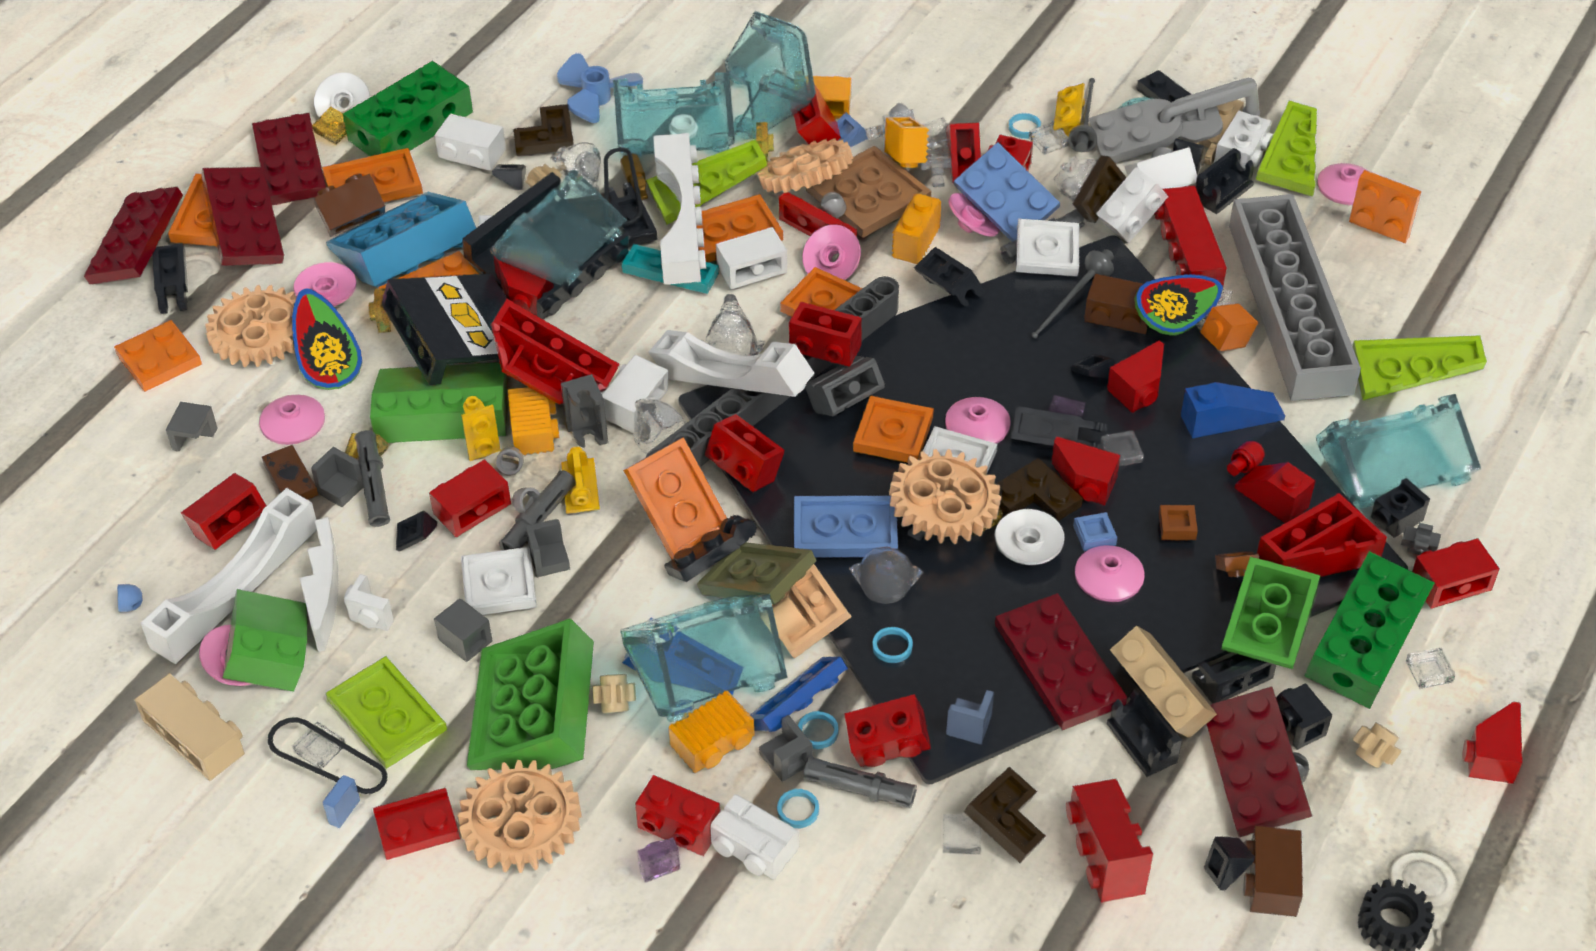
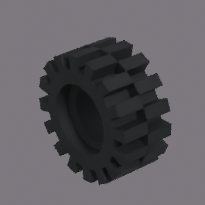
M1390 879L1383 880L1381 886L1376 883L1372 885L1370 891L1366 892L1358 914L1359 919L1357 923L1358 928H1363L1361 931L1363 939L1371 937L1369 945L1373 949L1378 944L1383 946L1382 951H1389L1390 949H1394V951H1404V949L1406 951H1415L1416 947L1419 950L1423 947L1434 921V913H1431L1433 909L1431 901L1425 903L1427 895L1423 891L1419 894L1414 893L1416 885L1410 883L1407 889L1403 887L1404 880L1397 879L1395 885L1392 886ZM1383 909L1399 910L1410 919V925L1406 927L1391 925L1383 919L1381 911Z

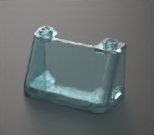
M754 11L725 60L726 72L730 80L736 84L746 85L748 88L750 104L744 114L738 115L733 121L734 134L743 139H756L808 106L816 93L807 37L803 30L794 24Z
M729 72L715 73L713 82L706 84V80H700V86L643 90L642 84H637V89L629 87L628 79L613 80L618 147L627 148L632 154H637L638 157H641L643 154H655L653 136L670 135L669 125L672 119L682 114L693 117L698 126L697 135L690 139V145H696V151L712 150L714 152H723L734 145L735 133Z
M573 169L566 175L560 185L554 188L528 214L522 213L492 246L489 252L504 263L561 286L566 282L568 285H571L582 273L579 268L606 242L611 244L614 238L620 237L623 234L620 228L627 219L581 174Z
M1456 394L1438 398L1439 403L1436 406L1434 404L1428 406L1423 404L1417 406L1412 411L1359 423L1358 420L1350 422L1349 418L1335 421L1315 437L1322 456L1346 496L1353 504H1359L1360 508L1373 506L1375 499L1399 486L1401 480L1408 478L1419 489L1450 482L1452 486H1458L1471 481L1470 475L1479 471L1481 466Z
M770 594L721 598L620 630L623 646L660 717H667L668 722L688 718V711L694 709L695 703L718 696V694H722L725 690L730 692L742 687H753L754 692H763L775 688L774 682L788 678Z

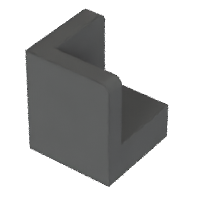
M180 401L166 428L173 451H180L187 437L195 439L199 438V436L214 437L218 427L212 407Z
M332 447L311 467L318 494L340 507L346 505L364 488L358 460L335 447Z
M559 519L525 526L528 547L530 548L531 559L537 578L570 570Z
M458 599L434 618L439 641L466 662L482 651V648L493 642L489 620L463 599Z
M789 715L781 719L782 734L759 747V754L782 782L804 770L810 756L813 757L812 742Z

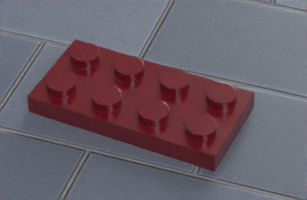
M294 114L288 117L252 123L260 166L263 167L272 205L317 197V193L326 188L310 114Z
M263 167L202 168L201 177L221 265L283 264L284 252Z
M177 186L157 188L153 191L141 193L133 192L127 195L84 274L85 279L90 285L141 277L183 197Z
M1058 593L995 616L996 628L1062 731L1111 712L1112 706L1117 699H1120L1124 706L1126 705L1127 696Z
M1273 687L1211 704L1210 706L1217 715L1206 724L1239 837L1253 834L1255 826L1274 828L1313 817Z

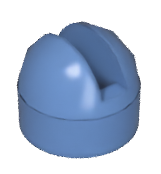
M131 584L117 585L119 612H130L141 606L143 598L140 588Z

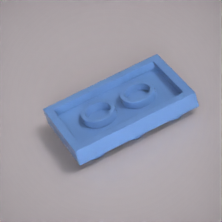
M998 142L954 180V186L1011 242L1017 240L1018 219L1045 221L1060 207V202Z
M794 496V548L812 550L815 557H898L897 517L894 516L895 507L890 506L891 496Z

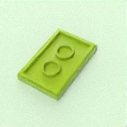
M387 656L325 693L327 701L386 769L447 731L445 721Z

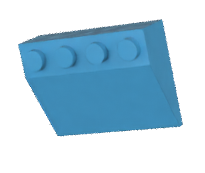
M426 192L326 241V244L363 283L380 287L386 284L388 279H392L400 273L408 274L419 268L418 264L426 260L433 261L445 255L444 251L452 247H462V238L476 229L466 201Z

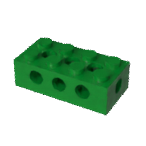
M431 61L343 113L348 141L369 156L409 148L411 151L434 137L450 114L467 117L473 113L470 87L449 71Z
M1369 551L1320 641L1304 676L1370 709L1434 582Z

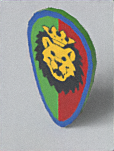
M1177 275L1148 281L1139 287L1134 298L1135 308L1140 318L1150 328L1159 333L1167 335L1182 334L1197 325L1210 313L1212 307L1217 305L1221 298L1223 287L1218 280L1201 275Z
M306 288L301 290L294 303L292 314L294 349L299 370L305 380L317 388L326 390L340 389L352 383L359 375L362 366L361 349L342 316L327 299L312 289Z

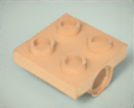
M814 564L806 571V575L787 591L781 601L775 605L757 603L768 624L794 658L852 617Z

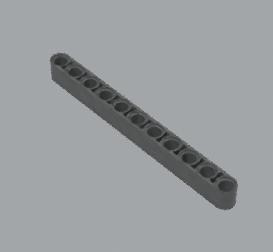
M878 277L835 309V311L862 317L863 341L897 314L899 309V284L894 278ZM803 355L814 371L813 376L808 382L833 364L830 361ZM732 388L649 451L646 457L684 437L699 467H701L710 460L705 456V452L715 423L737 414L754 426L791 396Z

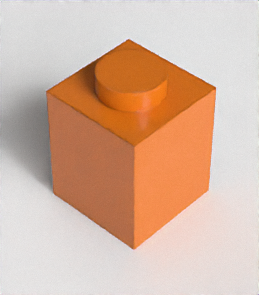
M1239 303L1214 306L1200 333L1219 351L1244 348L1247 346L1259 322Z

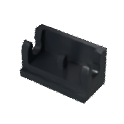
M1235 148L1197 176L1195 187L1202 205L1216 215L1230 205L1234 199L1239 198L1253 187L1254 181H1252L1254 170L1252 160L1248 161L1245 168H1243L1239 162L1241 151Z
M936 246L914 267L916 272L921 274L926 281L936 284L952 296L954 295L963 306L969 305L968 300L965 299V294L968 290L971 289L978 297H981L986 292L973 270Z
M1236 654L1212 666H1209L1204 661L1198 663L1199 669L1193 671L1192 679L1211 703L1214 704L1230 699L1273 679L1276 665Z
M1140 687L1134 689L1130 695L1129 703L1125 706L1120 699H1117L1112 706L1111 717L1107 719V725L1145 776L1149 777L1178 763L1182 739Z

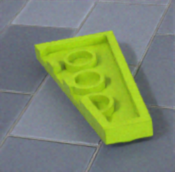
M1288 101L1258 169L1256 180L1313 197L1315 191L1314 175L1316 171L1315 136L1317 108Z
M756 139L698 160L697 163H692V165H698L699 183H694L693 186H699L701 204H695V207L701 206L767 166L766 157ZM657 176L647 179L648 189L666 225L677 220L681 204L676 195Z
M1480 335L1354 340L1352 345L1361 367L1358 381L1362 400L1484 369L1487 362Z

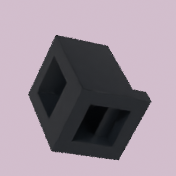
M1408 478L1401 480L1399 486L1375 499L1370 517L1380 528H1383L1395 538L1404 533L1406 526L1414 527L1419 522L1424 521L1430 498Z
M1306 683L1294 689L1287 688L1278 694L1276 699L1286 731H1290L1294 736L1293 746L1296 750L1327 735L1332 713Z

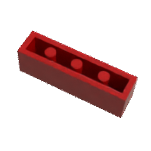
M1195 185L1163 189L1168 198L1157 209L1154 216L1156 220L1161 222L1162 238L1168 241L1170 260L1176 263V275L1207 276L1218 280L1223 287L1227 267Z

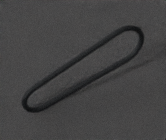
M623 147L611 149L604 156L605 217L607 222L617 227L634 224L643 214V205L633 156L630 150ZM616 152H625L628 155L639 207L636 217L626 222L613 221L609 215L608 158Z
M293 717L281 720L272 727L268 734L267 743L269 748L277 756L337 782L340 779L339 777L286 754L275 747L273 736L281 726L288 723L303 724L381 772L382 780L376 787L365 789L357 786L359 793L373 794L380 791L387 782L388 773L381 764L305 719Z

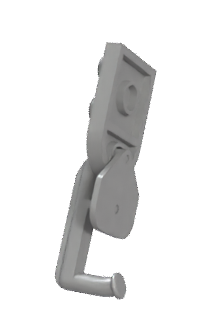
M1243 78L1179 98L1172 103L1163 99H1149L1090 117V126L1097 134L1100 155L1110 156L1115 163L1153 152L1157 147H1167L1174 142L1175 138L1197 143L1216 137L1223 129L1222 119L1217 109L1218 105L1245 97L1246 106L1243 108V112L1251 115H1260L1257 84L1252 78Z

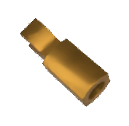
M632 154L641 200L647 199L645 172L638 155ZM625 155L620 159L621 168L627 183L630 182L635 191L628 155Z

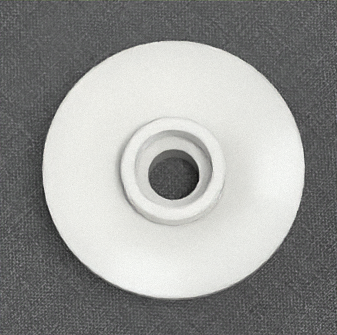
M336 73L327 77L319 85L314 97V106L318 117L326 125L335 129H346L343 113L371 96L368 87L359 77L350 73ZM349 100L350 104L346 108H342V102Z
M1023 509L1011 512L1000 520L995 531V541L1002 554L1012 561L1026 565H1037L1052 560L1060 553L1064 545V531L1060 523L1051 515L1039 510Z

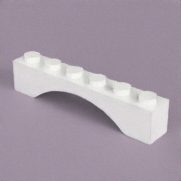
M689 133L653 136L657 178L671 189L681 204L677 221L660 241L664 285L701 282L700 269H706L705 250L698 249V247H704L703 228L697 229L698 225H703L701 207H695V204H701L699 186H693L694 183H699L698 165H692V163H697L696 145H690Z
M667 330L649 351L657 365L668 370V379L796 397L805 388L806 383L814 374V371L797 346L790 343L772 342L762 354L742 356L717 349L688 332Z
M288 488L281 492L263 509L247 541L235 557L217 575L190 593L166 599L141 622L149 648L172 663H178L233 610L237 589L252 592L317 531L315 524L316 516L312 502Z

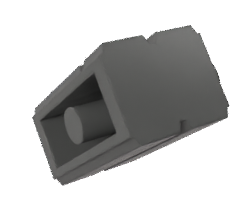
M856 356L850 367L839 365L806 383L805 389L817 414L834 416L842 412L845 407L849 408L885 388V383L874 358Z

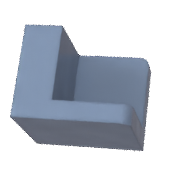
M986 690L982 704L957 698L955 705L951 704L948 710L946 735L982 744L992 717L994 692Z

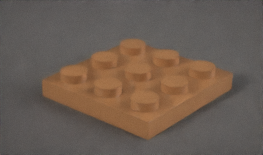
M875 145L854 156L852 163L848 164L849 168L841 170V174L832 175L831 180L825 179L821 184L806 188V192L820 203L825 194L829 192L839 193L846 203V211L839 219L857 229V234L861 238L900 218L914 194L919 193L930 197L932 195L930 189Z

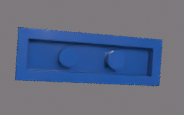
M841 656L822 657L750 714L754 719V731L774 732L782 728L781 719L783 717L791 715L794 711L805 709L813 702L812 697L820 690L824 691L834 686L839 681L838 676L848 669Z

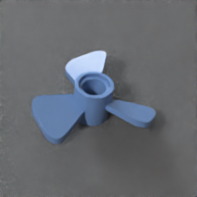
M580 53L573 54L557 73L559 84L582 88L580 92L568 99V109L573 114L591 123H597L600 119L599 106L610 101V88L643 84V77L639 73H629L609 79V72L606 68L601 66L589 67Z

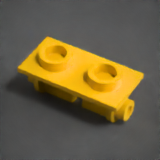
M1084 83L1068 86L1058 91L1054 130L1062 128L1065 134L1069 136L1070 131L1080 125L1082 108L1085 105Z
M476 396L468 397L463 404L465 414L461 415L469 461H473L499 452L501 449L493 404L485 407L483 402Z
M572 447L567 454V461L561 462L562 470L570 473L576 481V485L565 495L566 513L599 510L594 458H587L586 452L581 447Z

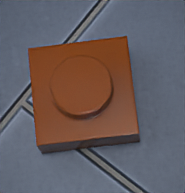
M1160 505L1159 521L1162 540H1196L1198 529L1194 505Z
M1244 551L1215 555L1216 569L1228 572L1229 577L1244 576L1250 557L1259 559V554Z

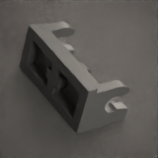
M593 375L561 383L566 428L568 432H572L576 443L580 447L585 448V438L583 436L592 434L599 445L607 444L608 435L604 398Z

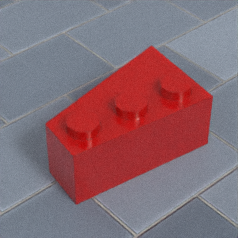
M1338 493L1260 537L1257 554H1259V559L1310 572L1322 577L1360 568L1369 551L1381 557L1387 536Z
M1117 779L1075 785L1072 787L1071 801L1066 802L1068 821L1070 824H1075L1078 834H1076L1078 852L1080 856H1086L1089 865L1086 868L1089 886L1091 889H1097L1100 902L1145 895L1153 859V852L1150 846L1142 847L1137 836L1142 835V829L1139 823L1131 824L1128 815L1131 812V807Z

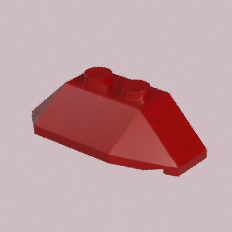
M506 299L491 324L502 372L559 405L563 404L561 383L592 374L600 392H603L607 389L620 365Z

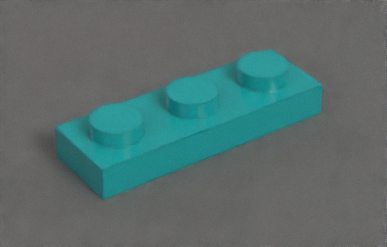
M633 244L622 262V272L664 283L661 251ZM706 262V269H700L701 282L670 285L708 294L719 275V265Z

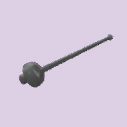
M1094 78L1089 79L1090 86L1082 125L1074 127L1068 136L1070 147L1078 152L1091 151L1097 144V134L1092 127L1088 126L1093 83H1095Z
M1105 249L1103 252L1094 250L1089 252L1085 258L1087 274L1037 331L1031 334L1032 338L1036 339L1038 337V334L1095 274L1110 276L1113 273L1114 266L1111 260L1114 258V255L1110 250Z

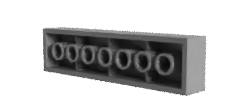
M1294 195L1234 199L1229 228L1290 400L1354 395L1361 367Z

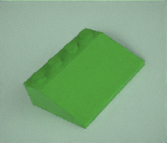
M500 362L446 365L442 382L436 385L428 384L419 367L380 369L372 391L370 411L373 432L376 434V443L465 439L461 415L465 414L463 404L470 396H476L483 402L485 407L493 404L498 437L506 436L507 374L502 372Z
M571 618L482 648L467 767L470 770H488L489 768L502 770V763L504 762L510 769H515L517 760H521L523 768H528L530 763L535 760L537 769H542L547 764L551 765V769H555L584 759L594 641Z

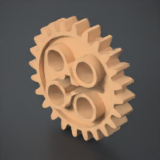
M824 139L819 143L813 141L810 145L801 144L800 146L790 148L787 152L779 153V157L770 158L771 161L767 162V166L757 174L763 190L766 189L767 192L774 190V193H778L783 190L784 193H787L791 189L798 191L801 187L808 189L811 186L821 184L825 179L831 180L832 175L841 174V170L849 168L848 164L852 163L853 155L848 142L843 140L836 141V139H832L827 142Z
M257 285L252 292L247 287H244L243 294L239 295L234 291L231 292L233 299L222 298V306H213L214 314L207 315L209 323L205 324L209 345L212 346L214 354L219 353L221 360L229 357L232 365L239 360L242 361L243 367H246L250 361H254L256 367H259L262 360H266L271 365L273 364V357L277 356L279 359L284 360L285 351L295 353L292 314L296 297L293 291L286 294L284 287H281L276 292H274L272 285H269L265 291H261L260 285Z
M934 449L931 457L921 451L919 460L909 456L908 464L900 463L898 472L893 473L889 491L891 496L890 506L895 507V517H903V527L911 524L914 525L912 534L915 535L920 531L926 532L925 540H929L932 535H937L939 543H943L945 537H950L951 541L957 544L958 536L961 535L965 540L970 541L972 532L981 536L983 528L990 529L993 519L997 518L1001 496H999L1000 485L994 484L996 476L986 475L988 468L986 465L977 468V458H973L968 462L965 461V454L963 452L956 458L952 457L950 449L946 451L945 456H940L938 450Z
M517 760L515 769H510L504 762L502 763V772L497 774L493 769L489 768L488 780L476 777L477 789H466L467 799L460 800L462 812L458 813L461 838L465 839L468 851L474 850L477 861L487 857L489 868L501 862L503 872H507L511 864H516L518 872L522 873L525 863H530L534 870H538V860L543 858L547 863L552 864L551 853L554 851L564 855V843L573 844V832L580 830L579 818L582 815L578 792L573 791L571 780L564 782L562 771L552 775L551 765L549 764L540 771L537 769L535 760L530 763L528 768H523L521 760ZM546 812H552L551 814H548V815H541V814L546 813ZM492 816H498L497 818H494V819H488V818H490V817H492ZM517 837H525L520 840H514Z

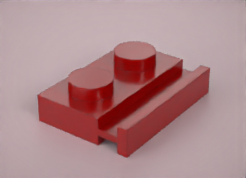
M446 787L373 808L386 860L460 839Z

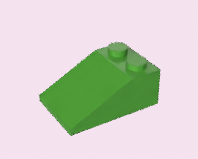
M1250 557L1222 644V650L1293 669L1312 612L1320 575Z
M237 589L222 678L294 692L305 661L307 645L306 603Z

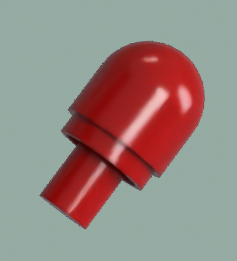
M1256 441L1244 442L1233 452L1231 463L1227 465V471L1233 476L1240 472H1251L1264 459L1265 452L1262 445Z

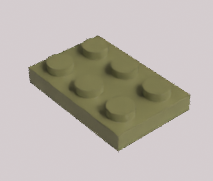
M745 542L740 548L721 559L697 583V586L702 595L775 605L785 597L787 591L798 580L806 575V571L817 560L812 550Z

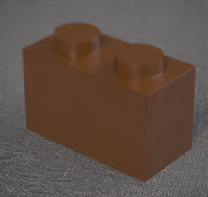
M370 173L362 176V174L353 175L345 180L346 184L337 188L328 186L317 193L318 196L314 198V204L330 237L385 213V204Z
M1095 274L1086 301L1084 321L1146 334L1148 325L1140 318L1135 308L1134 300L1137 290L1143 284Z
M1255 826L1252 840H1245L1244 843L1255 857L1254 862L1250 866V873H1245L1243 895L1250 897V912L1297 917L1303 898L1302 830Z

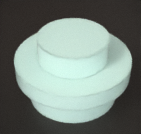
M685 114L675 116L669 125V134L689 133V139H692L698 133V126L693 117Z

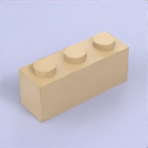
M1136 626L1110 649L1177 733L1190 738L1217 715L1151 633Z
M169 673L135 699L142 720L211 781L245 754L240 741L243 735L232 721L225 722L220 718L219 712L208 700L202 702L197 698L195 690L188 682L183 681L180 683Z

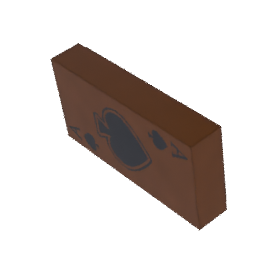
M293 445L262 456L263 464L279 494L288 488L307 500L318 496L317 488Z

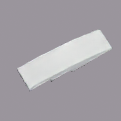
M328 517L315 520L321 546L307 549L313 575L300 578L318 652L326 649L334 623L338 599V561Z

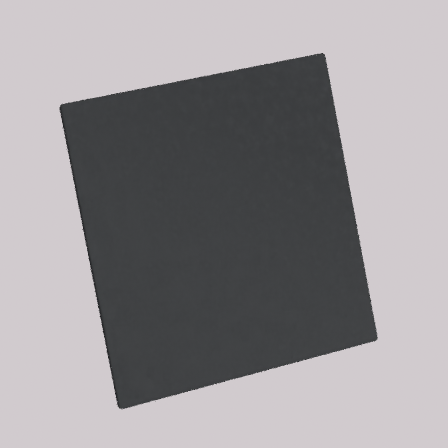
M1111 235L1079 247L1078 276L1013 271L981 283L986 291L981 297L975 295L971 289L968 290L965 294V299L969 302L968 306H963L954 295H949L897 314L865 338L856 355L864 358H874L885 383V388L870 396L934 408L933 420L924 447L934 426L946 429L945 417L947 411L956 402L970 397H983L1001 404L1009 413L1011 425L1008 435L997 444V452L986 474L996 476L994 484L1037 458L1043 461L1061 478L1052 464L1054 446L1011 439L1016 406L1083 417L1082 420L1108 424L1107 432H1095L1081 427L1079 440L1100 442L1104 445L1105 451L1121 455L1118 476L1106 505L1083 499L1081 508L1058 521L1064 531V545L1060 553L1046 563L1037 565L1021 564L1012 561L1002 554L995 541L996 527L1000 520L1006 516L1000 509L998 510L997 518L992 521L991 528L984 527L981 536L972 532L970 541L965 540L961 535L958 536L957 544H954L950 537H945L943 543H939L937 535H932L929 540H925L924 535L918 541L907 535L913 525L903 527V517H897L898 557H815L817 561L814 565L852 616L828 635L872 703L877 705L915 694L924 710L931 749L921 751L920 754L909 757V760L926 784L930 785L1060 728L996 628L995 616L1058 593L1127 698L1130 697L1134 689L1139 688V685L1110 649L1136 626L1151 633L1183 673L1197 668L1198 663L1203 661L1208 663L1231 653L1222 650V644L1244 576L1229 577L1228 572L1216 569L1215 555L1244 551L1257 553L1260 537L1285 524L1235 489V484L1249 472H1240L1233 476L1227 471V465L1231 463L1233 452L1244 442L1256 441L1262 445L1265 456L1258 466L1289 462L1316 480L1309 508L1304 512L1338 493L1355 507L1281 421L1192 439L1181 417L1185 388L1215 382L1251 388L1216 347L1200 333V329L1196 325L1182 334L1167 335L1159 333L1149 326L1146 334L1085 322L1086 301L1094 279L1092 277L1038 334V337L1036 339L1032 338L1031 334L1037 331L1087 274L1085 258L1091 251L1103 252L1105 249H1108L1113 253L1114 258L1111 261L1114 271L1109 277L1142 284L1155 280L1118 236ZM1159 340L1164 344L1158 397L1150 406H1144L1133 413L1107 390L1108 379L1071 371L1070 368L1073 364L1093 354L1110 357L1117 364ZM833 363L826 370L820 373L817 377L823 375L824 373L832 370L833 368L841 364ZM706 385L680 395L678 398L679 405L690 421L732 388ZM804 388L796 397L791 396L753 426L785 450L774 482L752 492L725 470L721 469L770 545L794 548V496H890L889 491L893 473L898 472L900 463L906 465L908 463L853 451V442L870 396L849 408L845 407L842 412L834 416L817 414L814 411ZM1035 502L1023 508L1044 512ZM1160 505H1194L1198 529L1196 540H1162L1159 521ZM1107 512L1117 536L1115 546L1126 549L1134 554L1143 565L1145 573L1144 582L1136 595L1120 602H1105L1089 596L1079 587L1075 578V566L1079 557L1086 551H1083L1073 526L1074 518ZM1386 542L1381 557L1408 570L1407 564ZM1360 568L1320 577L1310 618L1340 605ZM887 627H898L905 630L913 641L910 656L899 663H887L880 660L873 652V638L875 634ZM890 634L883 636L878 641L877 647L886 655L896 656L907 650L908 643L903 637ZM986 690L994 692L992 717L982 744L946 735L948 710L951 704L955 705L957 698L982 704Z

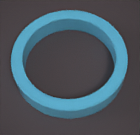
M1016 114L1009 120V131L1018 138H1033L1041 131V121L1032 114ZM1019 120H1030L1037 125V128L1031 132H1021L1016 130L1013 124Z
M887 627L881 629L873 638V652L884 662H902L912 652V638L908 632L901 628ZM895 634L907 641L908 648L900 655L890 656L882 653L878 649L877 643L883 636Z
M821 711L811 712L803 716L798 723V727L801 730L808 721L813 719L826 720L834 728V733L829 739L821 742L811 741L813 749L827 748L837 740L839 728L833 716Z
M789 790L778 800V817L794 828L808 827L816 821L819 815V802L815 795L807 790ZM800 796L809 799L815 807L813 814L801 821L787 818L782 812V806L785 801L792 797Z

